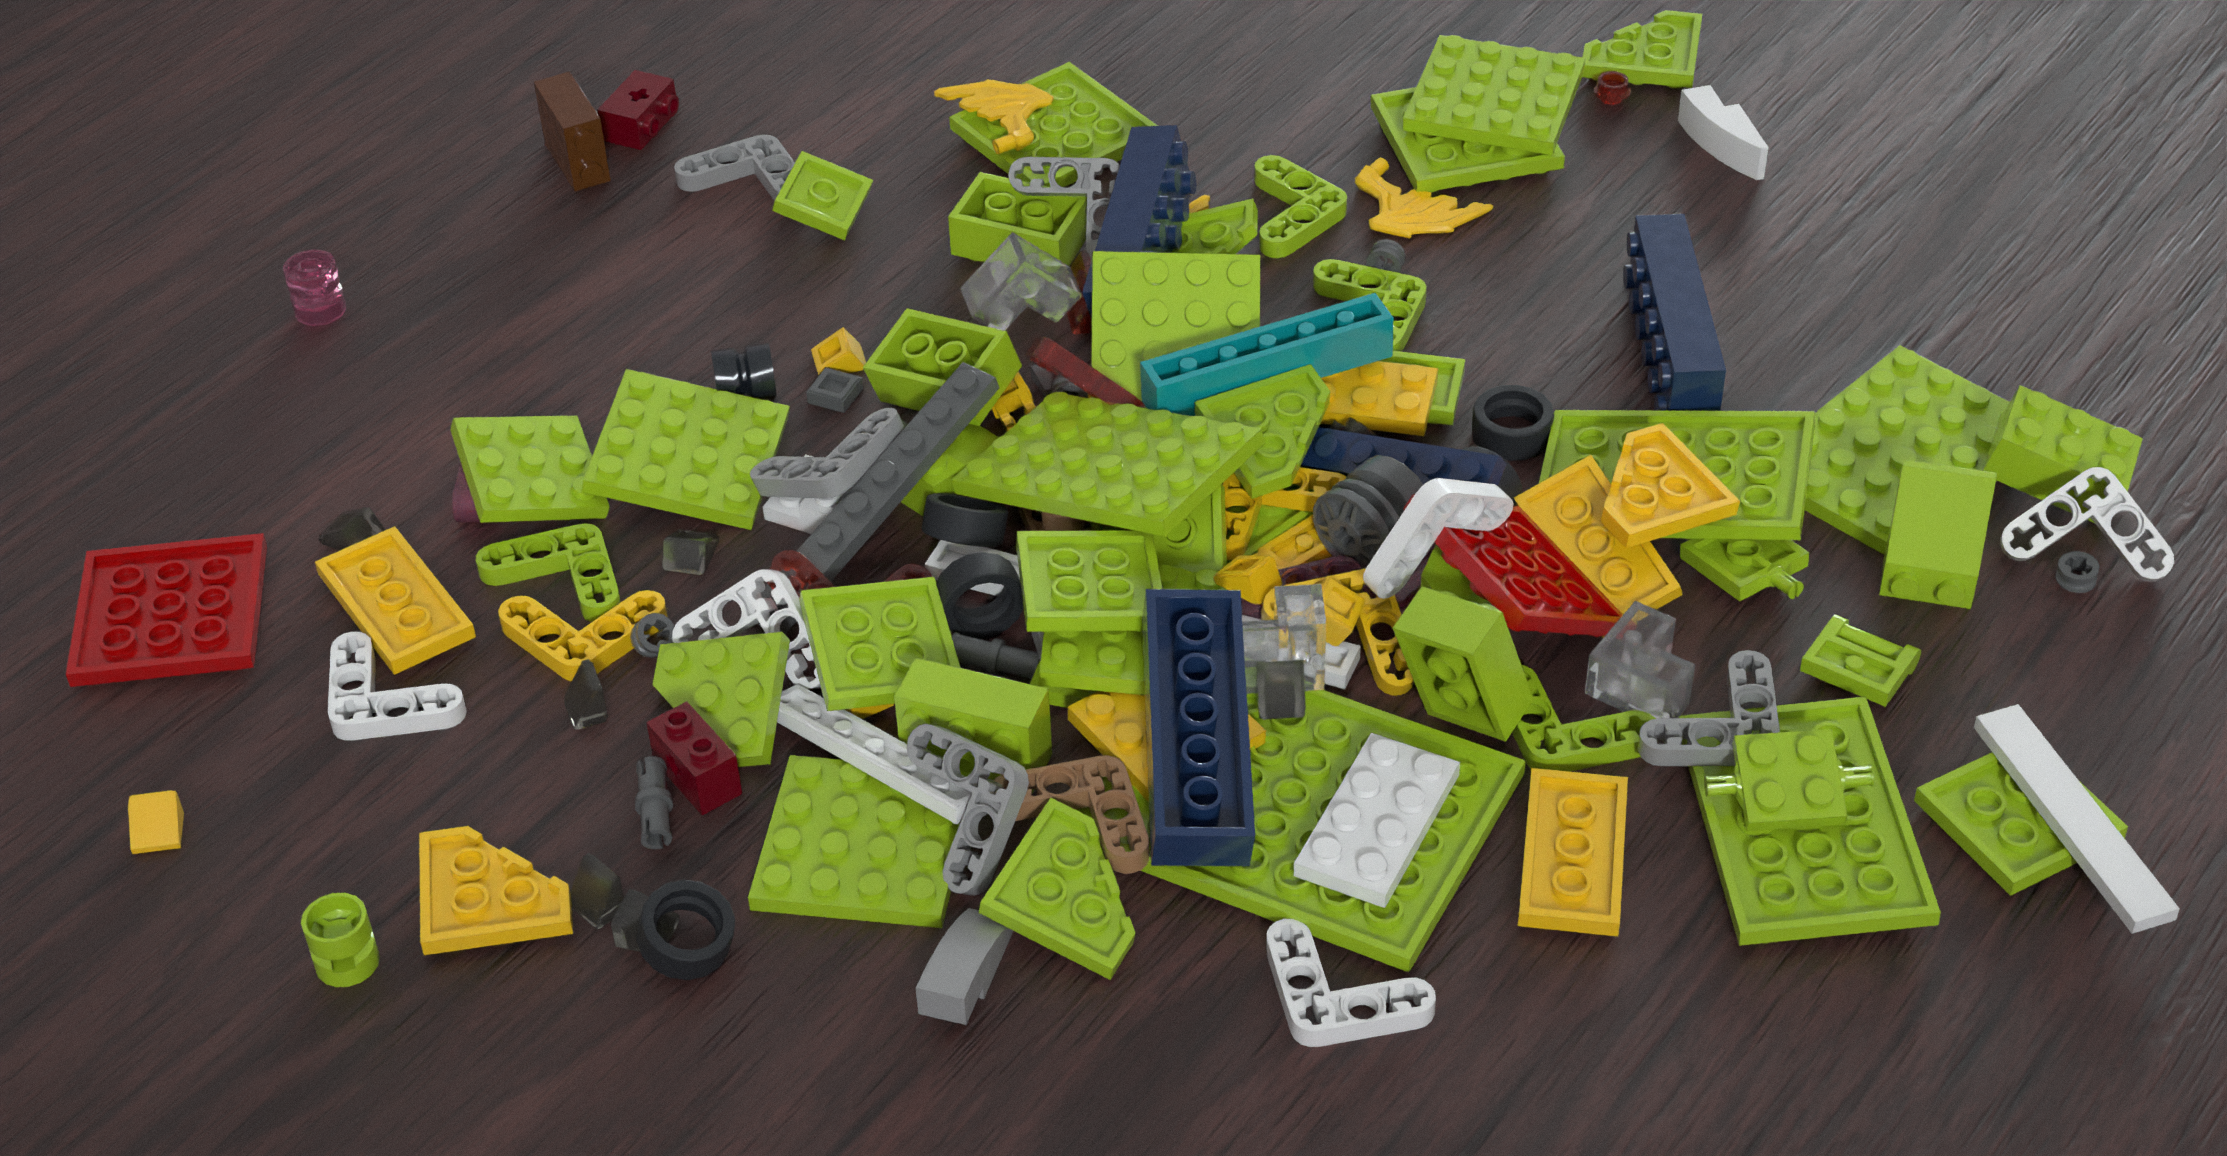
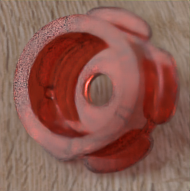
M1617 71L1604 72L1598 77L1596 87H1594V94L1605 104H1619L1631 94V88L1628 87V77Z

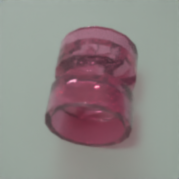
M315 249L299 252L287 259L283 265V273L297 320L305 325L318 326L326 325L340 318L346 311V301L342 286L339 283L340 276L333 255L326 251Z

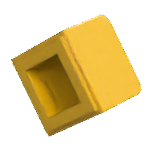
M844 327L811 349L818 375L821 374L825 367L845 373L864 370L863 366L866 364L862 347Z
M1270 555L1237 556L1213 576L1214 582L1226 590H1241V598L1255 605L1263 603L1266 594L1271 589L1282 586L1274 556Z
M1327 576L1304 612L1300 625L1332 646H1339L1352 633L1366 600L1330 576Z
M170 790L129 796L128 815L132 854L181 848L184 812L177 792Z

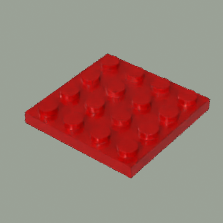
M1413 494L1409 501L1406 503V505L1403 508L1404 510L1406 509V507L1408 506V504L1410 503L1415 494ZM1513 506V510L1506 521L1493 530L1481 531L1444 527L1434 541L1443 551L1441 556L1444 561L1451 567L1460 570L1470 580L1469 587L1476 595L1489 601L1503 613L1507 627L1513 631L1520 632L1523 630L1538 631L1544 634L1552 632L1566 633L1568 635H1592L1595 637H1622L1631 625V622L1521 507Z
M264 533L86 551L66 668V677L70 687L254 668L267 553Z

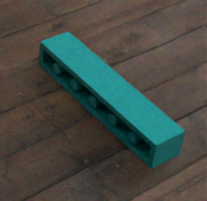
M1372 293L1140 362L1142 402L1147 409L1168 410L1171 413L1195 416L1196 401L1309 364L1323 378L1392 357L1394 317L1377 294Z

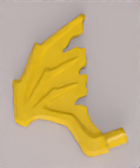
M990 79L983 82L938 88L934 91L936 97L947 101L962 98L959 102V107L968 112L977 111L978 117L986 118L988 121L1001 119L1000 125L1007 130L1008 135L992 141L993 148L997 154L1012 149L1019 151L1030 145L1034 140V134L1026 120L1035 110L1048 107L1054 100L1053 95L1029 83L1012 84Z
M1381 157L1370 166L1365 165L1355 178L1357 187L1379 202V214L1369 219V227L1381 233L1411 238L1414 234L1454 232V228L1487 214L1493 209L1492 204L1473 202L1465 208L1456 209L1458 205L1456 197L1447 195L1431 197V192H1416L1415 189L1401 195L1400 187L1386 182L1381 177L1389 169L1388 162Z

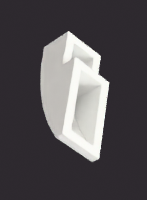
M1710 85L1681 90L1678 122L1687 134L1704 150L1729 167L1755 180L1764 179L1768 146L1739 104L1724 106Z

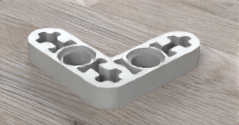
M757 135L684 157L675 163L674 170L677 186L681 190L689 192L700 191L755 174L775 201L795 162L776 137ZM725 162H734V163H730V164H722V163H725ZM774 171H784L781 173H771Z
M1023 157L1014 161L1009 169V181L1015 191L1022 195L1087 197L1086 260L1090 267L1092 254L1098 239L1093 240V234L1100 235L1102 228L1094 222V214L1100 207L1108 206L1110 201L1108 198L1094 200V194L1100 196L1103 194L1102 183L1100 180H1095L1096 175H1101L1103 168L1106 167L1110 168L1113 175H1117L1120 167L1119 163L1108 158ZM1025 166H1030L1034 174H1045L1043 166H1050L1048 173L1050 187L1043 188L1045 183L1043 179H1032L1030 186H1024L1022 180L1016 178V175L1023 173ZM1064 166L1073 167L1078 173L1076 183L1068 188L1059 186L1055 180L1057 171ZM1116 180L1110 181V184H1109V194H1110V196H1111V194H1112L1113 187H1114V184H1115V181H1116Z
M884 408L865 418L827 457H771L757 464L750 471V477L761 496L833 498L849 490L905 427L895 408Z
M1751 650L1739 651L1733 654L1729 659L1727 672L1731 718L1652 719L1644 723L1640 728L1638 747L1640 756L1646 762L1657 766H1736L1732 747L1734 735L1752 734V730H1760V734L1780 732L1772 668L1769 659L1764 654ZM1746 671L1752 672V676L1755 677L1754 684H1746ZM1746 702H1757L1763 705L1765 709L1760 712H1749L1744 710L1741 705ZM1706 736L1714 737L1721 744L1716 747H1704L1697 742V739ZM1682 739H1687V745H1682ZM1657 740H1663L1664 744H1657Z
M929 724L919 725L908 737L907 754L911 762L972 792L944 863L943 879L952 892L972 896L979 895L988 888L993 879L1026 795L1029 784L1028 774L1025 768L1018 762L953 731ZM929 740H931L932 744L942 749H947L944 756L931 754V751L927 749ZM971 751L975 758V766L970 775L963 777L959 768L960 760L965 753ZM990 772L1004 775V778L1009 781L1007 788L1003 789L1000 783L987 779ZM989 814L994 823L993 832L989 838L982 840L978 834V824L983 816ZM971 847L983 849L982 855H978L979 852L970 851ZM965 865H968V869L973 872L970 880L963 874Z

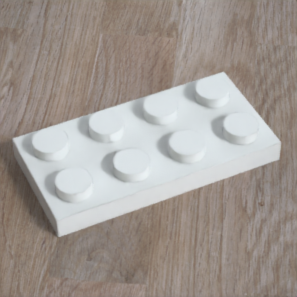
M1371 733L1295 860L1294 876L1385 908L1459 776L1460 762Z

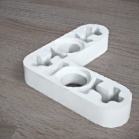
M2092 467L2079 474L2010 522L2004 528L2000 537V546L2005 555L2016 561H2026L2091 518L2139 579L2145 581L2162 579L2171 571L2174 564V554L2170 546L2116 476L2108 469L2102 467ZM2092 478L2095 482H2099L2102 479L2105 480L2108 484L2103 491L2106 498L2101 499L2098 495H2093L2084 501L2082 505L2089 509L2084 514L2081 513L2077 501L2066 493L2073 489L2075 496L2078 497L2089 487L2087 479ZM2054 502L2066 504L2072 512L2071 521L2065 526L2057 527L2052 525L2046 518V509L2050 504ZM2119 512L2130 513L2137 521L2135 533L2125 537L2117 535L2111 527L2112 517ZM2036 515L2041 528L2049 533L2051 537L2045 540L2042 532H2039L2029 541L2031 550L2026 551L2023 547H2018L2014 550L2010 545L2014 539L2012 531L2017 529L2021 534L2026 533L2035 526V523L2029 520V518ZM2144 532L2151 538L2142 543L2148 552L2153 554L2159 551L2164 557L2159 562L2162 570L2158 572L2153 567L2146 570L2142 568L2140 563L2145 557L2138 546L2132 553L2125 547L2136 542Z
M1443 478L1428 481L1416 492L1368 564L1363 574L1364 583L1379 598L1385 599L1395 595L1408 582L1444 527L1481 531L1493 530L1504 523L1510 516L1514 506L1512 499L1495 484Z
M761 569L752 573L681 618L673 629V643L688 642V639L693 635L691 627L703 629L711 624L716 630L706 631L698 637V640L736 637L760 623L765 633L780 632L781 622L786 617L791 616L797 620L800 629L798 637L789 644L785 671L794 685L799 684L807 689L821 688L816 669L814 670L816 678L805 677L803 671L808 667L805 658L808 661H814L799 603L800 599L790 580L785 574L777 570ZM763 581L776 584V588L771 591L772 597L776 604H788V608L778 610L771 598H762L761 592L765 590ZM731 600L736 601L742 611L739 622L734 626L727 625L722 617L724 605ZM807 643H809L808 648H803ZM803 648V649H801V650H802V652H803L805 658L803 657L802 654H793V655H792V654H791V651H792V650H797V649Z
M348 632L340 635L332 642L330 651L328 715L333 733L337 738L353 741L441 730L454 727L465 718L467 711L462 691L452 684H435L375 692L376 657L371 638L367 634ZM351 653H355L356 663H349L348 659H350ZM351 681L364 682L356 689H341L344 684ZM405 707L409 709L401 716L389 717L386 715L394 708ZM418 707H423L424 711H419ZM372 713H376L377 717H372Z
M1282 919L1269 927L1266 938L1267 958L1293 1038L1301 1045L1321 1047L1410 1031L1425 1027L1432 1021L1435 1015L1436 996L1433 987L1425 980L1402 978L1330 991L1312 934L1307 925L1295 919ZM1283 941H1290L1293 946H1296V957L1289 959V951L1286 943ZM1304 975L1311 978L1314 984L1306 989H1297L1289 985L1287 981L1291 977ZM1405 1000H1413L1418 1007H1411V1004ZM1386 1003H1389V1011H1392L1391 1013H1386ZM1313 1005L1315 1020L1321 1024L1312 1025L1311 1021L1306 1019V1007ZM1366 1005L1373 1008L1377 1014L1369 1019H1358L1352 1016L1349 1011L1355 1006Z

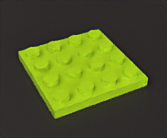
M1439 35L1403 116L1402 130L1553 155L1584 74L1586 58L1576 57L1569 53L1557 54L1538 51L1531 47L1519 48L1500 45L1494 41L1481 42L1463 39L1456 35Z
M1067 62L1024 82L1053 95L1054 100L1048 107L1035 110L1026 120L1034 134V140L1030 145L1019 151L1012 149L1001 154L995 152L992 141L1008 135L1007 130L1000 125L1001 119L988 121L986 118L978 117L977 111L968 112L966 110L949 117L950 129L1006 173H1009V169L1014 161L1023 157L1108 158L1118 162L1122 160L1131 127L1158 126L1071 62ZM1025 166L1024 172L1017 174L1016 178L1028 183L1032 179H1043L1045 182L1044 186L1050 187L1048 178L1050 166H1043L1045 174H1034L1030 166ZM1070 166L1060 168L1055 176L1056 183L1061 187L1068 186L1078 179L1077 171Z
M1416 87L1371 95V109L1416 192H1435L1441 189L1471 186L1476 183L1507 180L1511 177L1535 173L1542 174L1552 170L1564 169L1565 155L1558 144L1553 155L1403 131V116Z
M1093 251L1091 398H1099L1102 401L1119 404H1134L1136 407L1146 408L1142 402L1140 362L1260 327V255Z
M626 369L584 476L582 492L752 530L763 496L756 489L750 477V471L760 462L776 457L788 420L790 406Z
M1158 565L1163 589L1226 590L1214 582L1213 576L1218 572L1214 569H1202L1198 572H1191L1179 567ZM1044 632L1038 686L1145 695L1142 632Z
M790 755L749 892V908L751 911L943 928L951 894L948 884L943 879V868L960 823L955 824L842 759ZM960 771L961 774H962L963 776H965V777H967L968 775L971 774V773H967V772Z

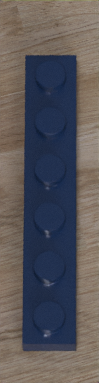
M1318 427L1300 467L1336 472L1348 476L1350 472L1365 460L1381 455L1392 457L1405 464L1419 477L1423 485L1432 479L1443 478L1495 484L1498 486L1507 463L1498 455Z

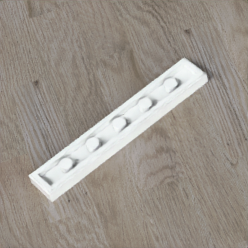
M799 684L782 691L777 723L955 824L961 822L972 792L916 766L911 762L907 754L906 743L846 710L827 711L823 697Z
M2019 704L1976 716L1974 724L1976 732L2129 931L2133 934L2175 921L2180 908Z

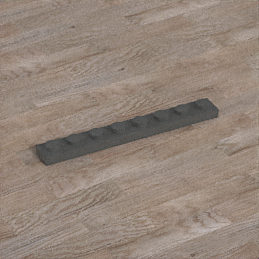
M962 362L779 570L790 580L799 599L802 590L826 588L998 391L1000 387L996 377ZM769 582L765 586V590L761 592L762 598H771L778 610L788 608V604H776L771 594V591L776 588V584ZM791 616L786 617L781 622L780 632L786 634L797 620Z

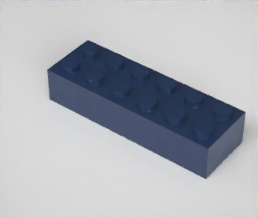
M1177 125L1131 127L1095 251L1173 253V249H1180L1182 244V222L1188 221L1190 195H1194L1196 192L1197 182L1195 172L1189 170L1187 163L1188 146L1186 141H1181ZM1092 261L1082 292L1091 321Z
M1685 214L1635 216L1634 232H1628L1627 254L1628 257H1631L1630 264L1624 265L1623 283L1625 289H1631L1629 293V308L1631 314H1637L1635 333L1637 340H1643L1641 357L1643 366H1649V392L1656 393L1654 411H1721L1726 367Z
M1146 589L1142 617L1151 866H1250L1255 840L1241 590Z

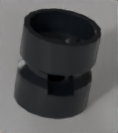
M769 343L746 346L743 353H738L734 348L711 351L717 391H728L740 395L749 394L757 399L777 396Z

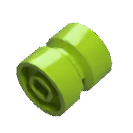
M331 893L309 904L302 915L301 926L318 978L325 984L334 987H350L370 977L378 967L380 955L364 902L357 896L348 893Z

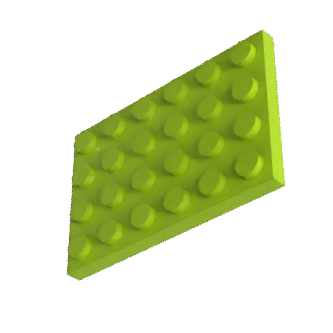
M1899 345L1815 412V430L1805 511L1876 551L1885 554L1903 459L1982 471L1998 422L2010 402L1918 355L1914 351Z
M1053 392L1047 395L1043 402L1030 413L1021 417L1018 423L1003 436L994 440L989 448L977 458L971 460L951 480L955 494L1166 537L1259 450L1265 442L1262 428L1245 426L1238 422L1227 423L1206 419L1203 416H1187L1171 413L1168 410H1153L1136 407L1134 404H1119L1102 401L1099 398H1084L1068 395L1065 392Z
M1554 411V421L1549 434L1539 483L1589 455H1592L1611 483L1626 434L1663 423L1740 500L1737 515L1662 538L1801 540L1815 430L1814 411Z
M1866 697L1777 706L1780 732L1832 729L1836 755L1843 768L1872 765V772H1874L1873 786L1845 787L1843 795L1847 811L1845 825L1746 831L1743 809L1737 801L1735 794L1709 797L1705 795V776L1733 775L1735 766H1688L1739 946L1939 925L1941 911ZM1765 707L1750 708L1744 710H1747L1749 712H1760L1764 710ZM1730 711L1681 715L1678 718H1731ZM1752 730V734H1760V730ZM1706 736L1697 739V742L1704 747H1716L1721 744L1714 737ZM1682 739V745H1687V739Z

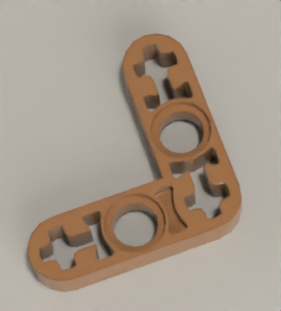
M1104 755L1026 770L1029 781L1028 789L1015 821L1038 817L1050 798L1073 809L1089 807L1099 832V840L1105 859H1109L1112 869L1119 873L1130 874L1141 871L1149 861V837L1126 767L1121 760ZM1004 775L994 779V781L1003 786V789L1007 788L1009 781L1004 778ZM1101 777H1107L1108 781L1112 782V790L1105 792ZM1053 783H1064L1070 786V789L1061 794H1054L1048 792L1046 787ZM1037 789V796H1032V790ZM1112 808L1124 809L1129 813L1126 817L1116 820L1109 819L1103 815ZM1127 836L1131 852H1125V849L1120 846V838Z

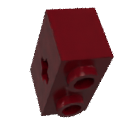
M634 70L597 109L601 120L604 141L642 150L678 111L679 98L676 95L674 79Z
M687 701L646 722L652 755L660 757L666 762V776L701 815L742 794L736 754Z

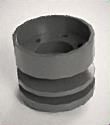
M1376 455L1365 460L1350 472L1345 480L1336 483L1331 490L1325 492L1316 501L1313 507V522L1318 537L1327 551L1339 563L1353 571L1366 569L1404 512L1403 508L1406 503L1423 486L1422 482L1405 464L1392 457Z

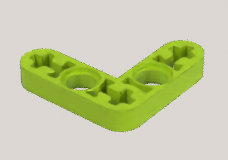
M1263 156L1255 162L1254 181L1256 186L1291 205V207L1260 228L1259 249L1265 256L1271 258L1286 257L1346 216L1347 195L1341 188L1280 156ZM1302 187V188H1307V189H1306V190H1295V189H1293V188ZM1305 220L1310 221V223H1297L1296 221Z
M1328 259L1318 262L1313 270V288L1319 295L1349 301L1376 293L1392 316L1404 318V320L1393 321V351H1403L1425 307L1427 287L1425 282L1415 276L1341 260ZM1367 284H1369V285H1376V286H1378V287H1377V288H1364V287H1361V286H1362V285H1367ZM1408 295L1407 302L1403 301L1402 299L1406 298V296Z
M577 524L493 543L480 549L476 555V565L481 581L492 586L510 584L570 570L581 613L589 622H593L621 603L602 532L592 524ZM538 551L551 552L548 556H545L543 558L530 557L533 553H536ZM591 569L602 570L599 575L593 577L581 575ZM602 592L604 602L596 603L594 594Z
M1522 665L1534 698L1525 714H1535L1543 718V721L1538 724H1529L1520 720L1512 732L1530 769L1538 768L1571 772L1641 757L1638 751L1640 728L1644 723L1656 719L1653 715L1644 711L1634 710L1561 725L1537 674L1533 669ZM1593 737L1603 741L1604 745L1599 748H1590L1583 745L1580 741ZM1545 739L1546 749H1540L1541 740Z

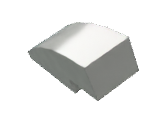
M968 908L950 926L937 945L916 986L918 1014L967 1025L977 999H984L1013 930L980 914L979 910Z

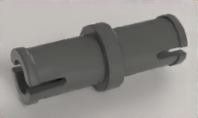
M956 632L952 636L959 663L986 668L987 674L998 675L999 672L1032 680L1040 660L1037 652L1005 645V640L998 638L990 642L960 635V633Z
M649 756L644 758L646 771H644V762L639 760L636 764L639 792L634 799L635 810L641 818V844L648 849L655 850L663 848L662 835L665 845L668 846L672 841L669 812L673 808L672 794L667 790L666 762L660 757Z

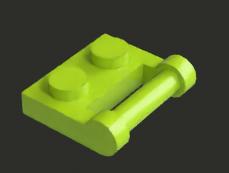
M1835 614L1802 657L1800 671L1858 696L1866 697L1868 700L1886 707L1908 674H1912L1921 656V649L1909 644L1905 647L1899 646L1849 625L1848 619Z

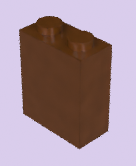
M570 71L534 81L545 145L573 190L578 191L611 181L600 117Z

